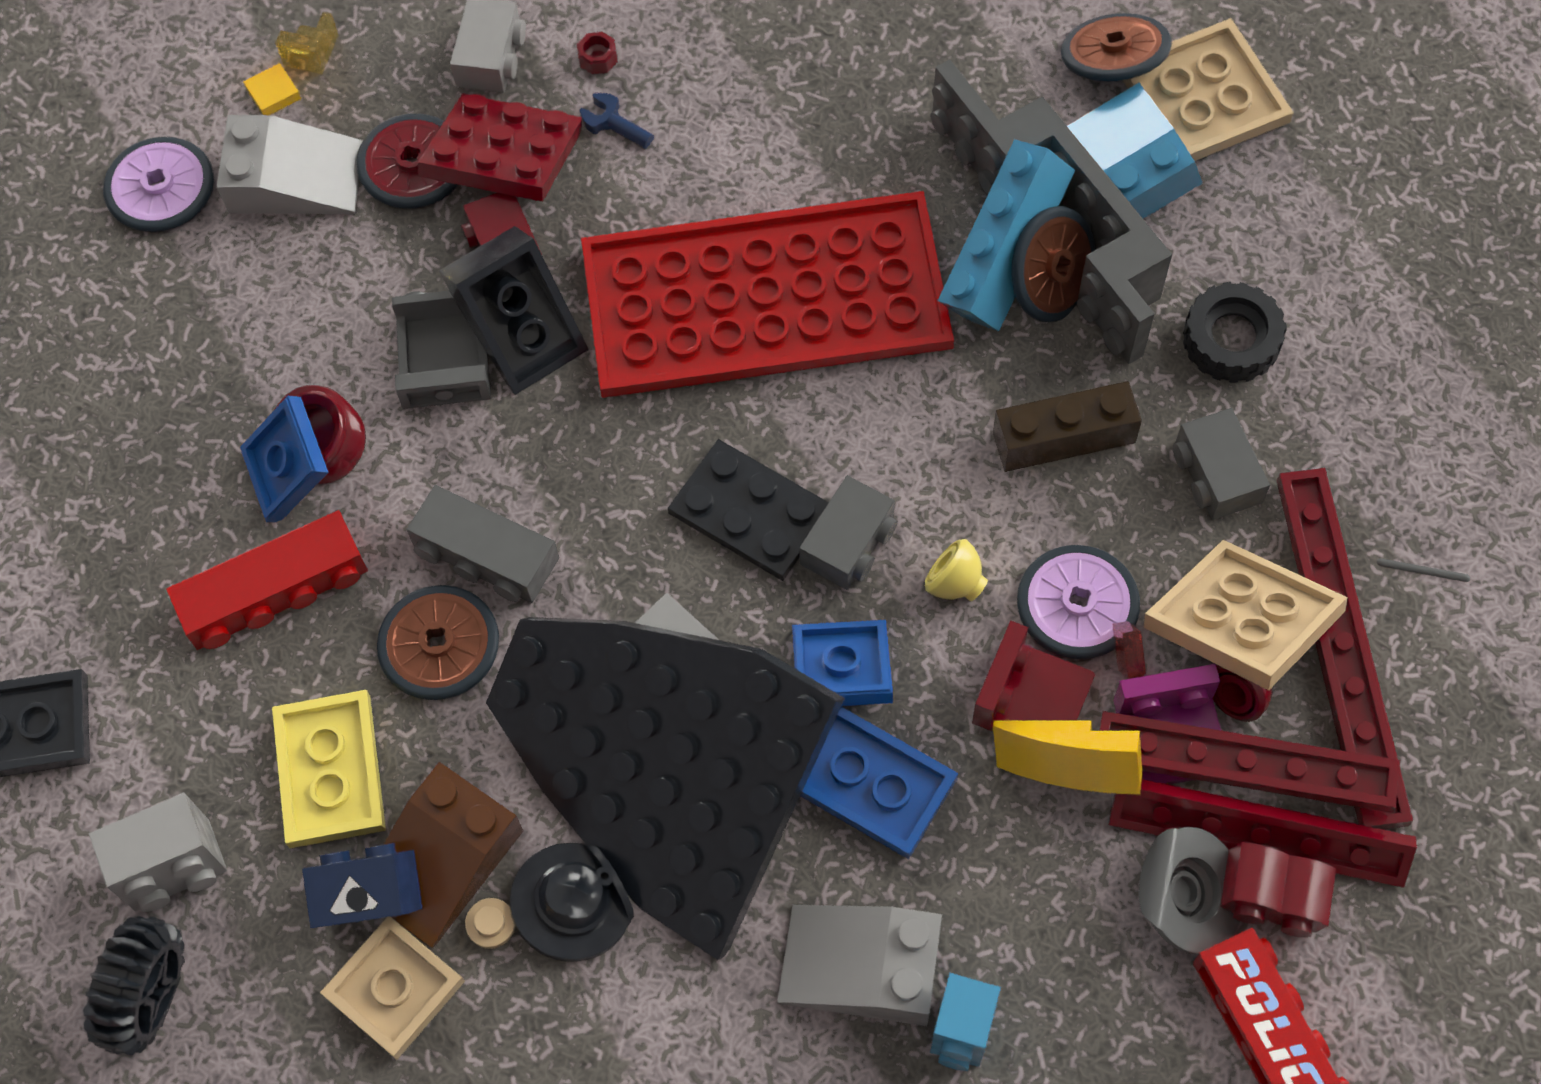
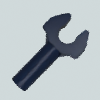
M592 94L594 104L600 109L605 110L603 114L595 115L589 110L580 108L582 122L585 128L593 134H598L602 130H612L644 149H647L654 140L652 133L619 115V100L612 94Z

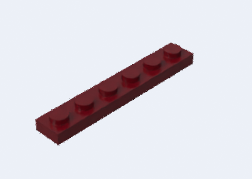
M1106 711L1102 712L1099 731H1140L1142 771L1393 813L1396 808L1400 760Z
M1144 779L1141 780L1140 795L1114 793L1108 824L1158 836L1172 828H1199L1217 837L1228 850L1241 842L1259 844L1274 848L1291 856L1304 857L1328 864L1336 868L1337 874L1402 888L1405 887L1417 850L1416 836Z

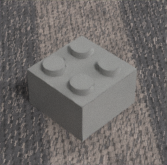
M185 793L88 833L106 887L134 911L140 909L142 912L158 910L170 902L169 896L188 889L190 892L204 890L216 883V876L227 872L209 819Z

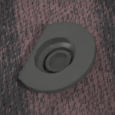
M1194 827L1168 829L1154 840L1141 870L1139 903L1142 914L1151 922L1152 926L1168 944L1185 953L1199 954L1233 937L1240 921L1234 918V912L1220 907L1229 850L1211 833Z

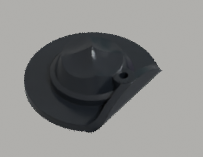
M561 843L546 847L535 853L522 865L512 884L510 911L518 933L534 950L555 960L577 962L604 954L621 939L626 928L629 927L631 920L634 918L632 904L618 875L604 854L595 845Z

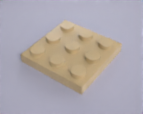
M1232 18L1172 41L1169 55L1158 67L1144 75L1123 80L1128 89L1137 83L1142 85L1175 129L1194 161L1291 122L1294 113Z
M1222 540L1145 613L1144 628L1270 690L1345 612L1347 597Z

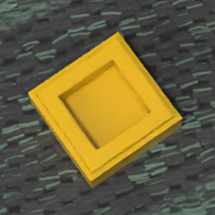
M280 63L243 81L246 90L262 115H271L301 99L299 91Z

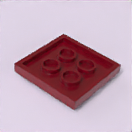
M462 93L418 161L419 177L543 202L580 136L582 117L568 115L559 110L548 111L528 107L519 102L509 103L489 99L479 94L469 95Z

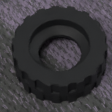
M1224 282L1220 286L1215 287L1213 285L1207 288L1204 294L1200 293L1195 298L1194 305H1191L1184 325L1183 345L1184 349H1187L1189 353L1188 358L1190 361L1194 362L1202 373H1207L1213 376V379L1219 381L1221 379L1228 380L1229 383H1238L1241 380L1251 381L1256 376H1262L1268 372L1270 365L1273 366L1279 356L1287 330L1286 322L1283 320L1284 313L1282 308H1278L1276 305V300L1271 295H1266L1261 288L1257 286L1254 288L1248 286V283L1239 282V284ZM1223 316H1241L1253 325L1256 332V340L1246 350L1239 352L1226 350L1215 342L1212 336L1213 324Z

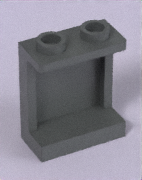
M415 291L404 296L393 297L392 308L396 316L399 374L395 375V390L402 408L410 409L491 399L488 354L461 313L450 291L432 293Z

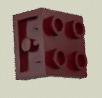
M1010 620L976 700L972 724L993 732L994 721H1077L1095 674L1091 670L1026 645L1028 627Z

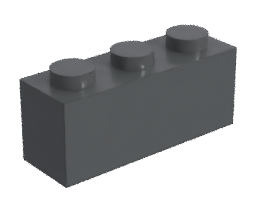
M434 485L406 529L414 546V552L422 559L433 564H437L441 559L453 565V570L467 581L477 583L479 578L494 585L493 589L497 594L512 602H517L519 598L533 603L560 558L554 540L437 485Z

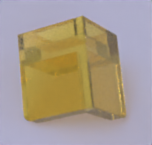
M322 12L316 28L300 25L296 33L281 30L275 45L285 67L323 74L339 34L332 14Z

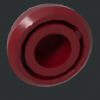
M1216 664L1220 683L1213 696L1215 704L1225 714L1239 721L1251 722L1260 718L1269 706L1272 698V688L1267 690Z

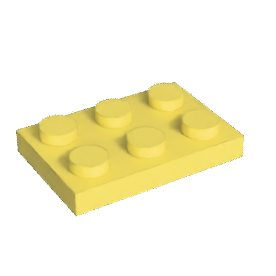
M362 690L272 707L286 845L289 848L386 831L371 698L368 691Z

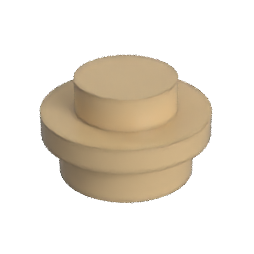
M486 898L475 903L470 908L465 920L468 936L476 945L489 949L502 946L512 937L515 930L510 906L497 898Z

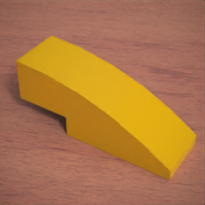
M1091 721L993 722L996 765L998 768L1025 778L1071 789L1140 795L1142 780L1140 731H1092Z

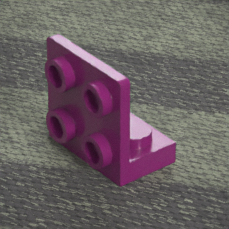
M1215 664L1120 680L1113 699L1115 710L1118 714L1221 730L1213 702V696L1220 683ZM1142 771V779L1168 785L1194 780Z

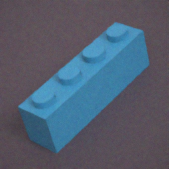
M1014 139L938 301L969 321L999 331L1016 297L1012 284L1011 270L1013 254L1019 236L1035 215L1047 208L1059 206L1075 170L1048 148Z

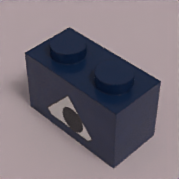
M395 843L365 848L366 857L351 859L349 850L319 855L320 865L302 868L310 929L404 915L423 909L414 850L396 852Z

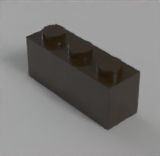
M1125 381L997 409L995 412L993 436L1004 472L1135 444L1142 419L1130 383Z

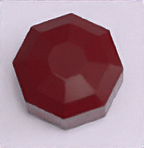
M603 31L586 33L577 43L579 65L592 75L608 73L618 62L615 39Z

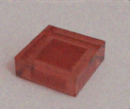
M1129 621L1113 623L1116 660L1119 671L1127 679L1143 677L1146 674L1141 631Z

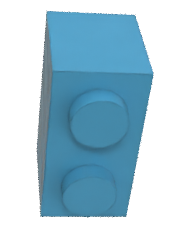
M953 973L949 974L930 1053L940 1055L938 1063L960 1071H968L969 1064L980 1066L1001 987Z

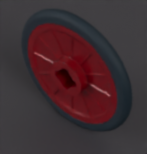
M405 114L390 118L376 126L363 140L357 155V173L366 191L386 205L405 209L432 205L453 192L458 184L419 177L418 161L442 126L444 120L426 114ZM407 158H416L417 161L411 163V161H407Z

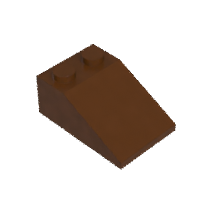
M438 762L408 800L384 844L395 843L396 852L414 850L423 907L421 910L392 916L391 918L432 949L523 832L517 815L440 762Z

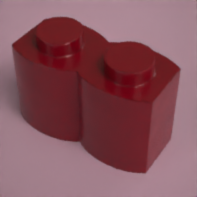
M1241 842L1229 849L1220 907L1234 912V918L1240 922L1263 924L1264 920H1268L1277 925H1282L1281 931L1287 935L1301 938L1311 937L1312 932H1318L1329 926L1336 868L1313 859L1291 856L1267 846Z

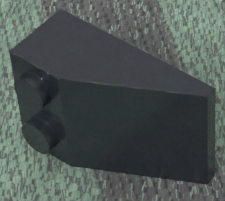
M516 226L439 270L458 308L514 395L589 350L534 238Z

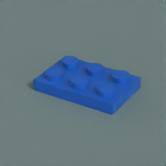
M841 707L800 796L909 859L957 781L958 773Z

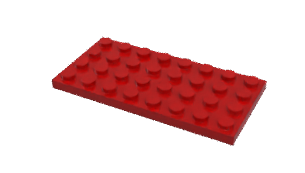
M924 191L581 238L602 398L950 350L954 347L948 307L938 301L943 290V283Z

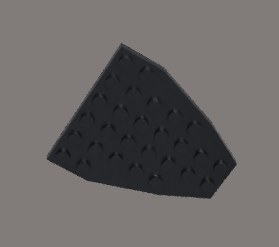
M528 617L520 619L486 704L542 792L587 846L595 845L604 854L633 902L641 910L713 958L720 960L725 957L733 944L845 698L761 648L627 621Z

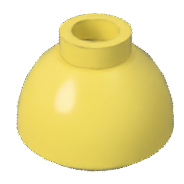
M962 539L953 542L936 560L925 579V590L928 593L941 599L949 600L965 597L970 602L981 594L988 579L982 576L980 557L968 540Z

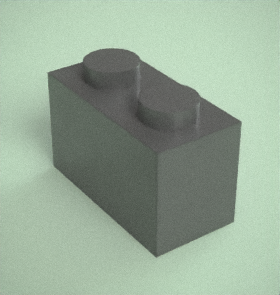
M1232 408L1181 424L1176 442L1173 444V454L1179 468L1182 470L1187 468L1194 481L1191 484L1192 495L1200 509L1206 507L1211 519L1214 520L1263 503L1270 484Z
M846 475L800 546V565L846 590H849L855 579L863 581L875 560L871 553L878 542L884 545L887 544L897 527L898 520L894 519L895 500Z

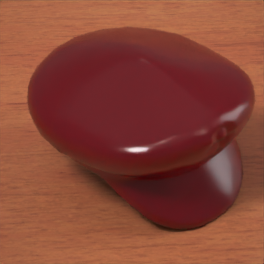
M321 385L301 386L286 394L277 404L276 408L287 396L301 397L329 472L318 484L336 482L345 477L361 459L366 444L365 427L357 411L339 393Z

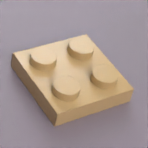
M387 917L320 993L398 1060L465 981L393 918Z

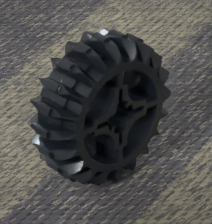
M141 916L136 918L129 917L123 925L120 924L115 929L113 937L106 941L104 952L97 957L98 964L96 969L90 974L92 977L90 988L85 993L88 999L83 1009V1014L86 1017L83 1025L89 1042L105 1049L106 1052L117 1055L123 1053L133 1056L135 1053L141 1054L148 1045L155 1041L157 1031L164 1024L181 979V968L185 963L184 956H182L185 949L184 941H182L181 931L177 930L174 925L166 924L165 920L151 916L148 918Z

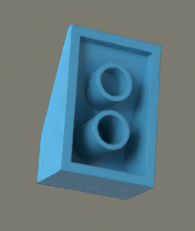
M1137 83L1067 126L1143 219L1203 184L1193 157L1175 129L1140 83Z

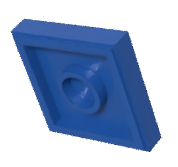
M287 396L240 446L266 522L275 523L283 520L329 473L301 397Z
M886 620L792 625L794 668L844 697L842 706L893 703Z

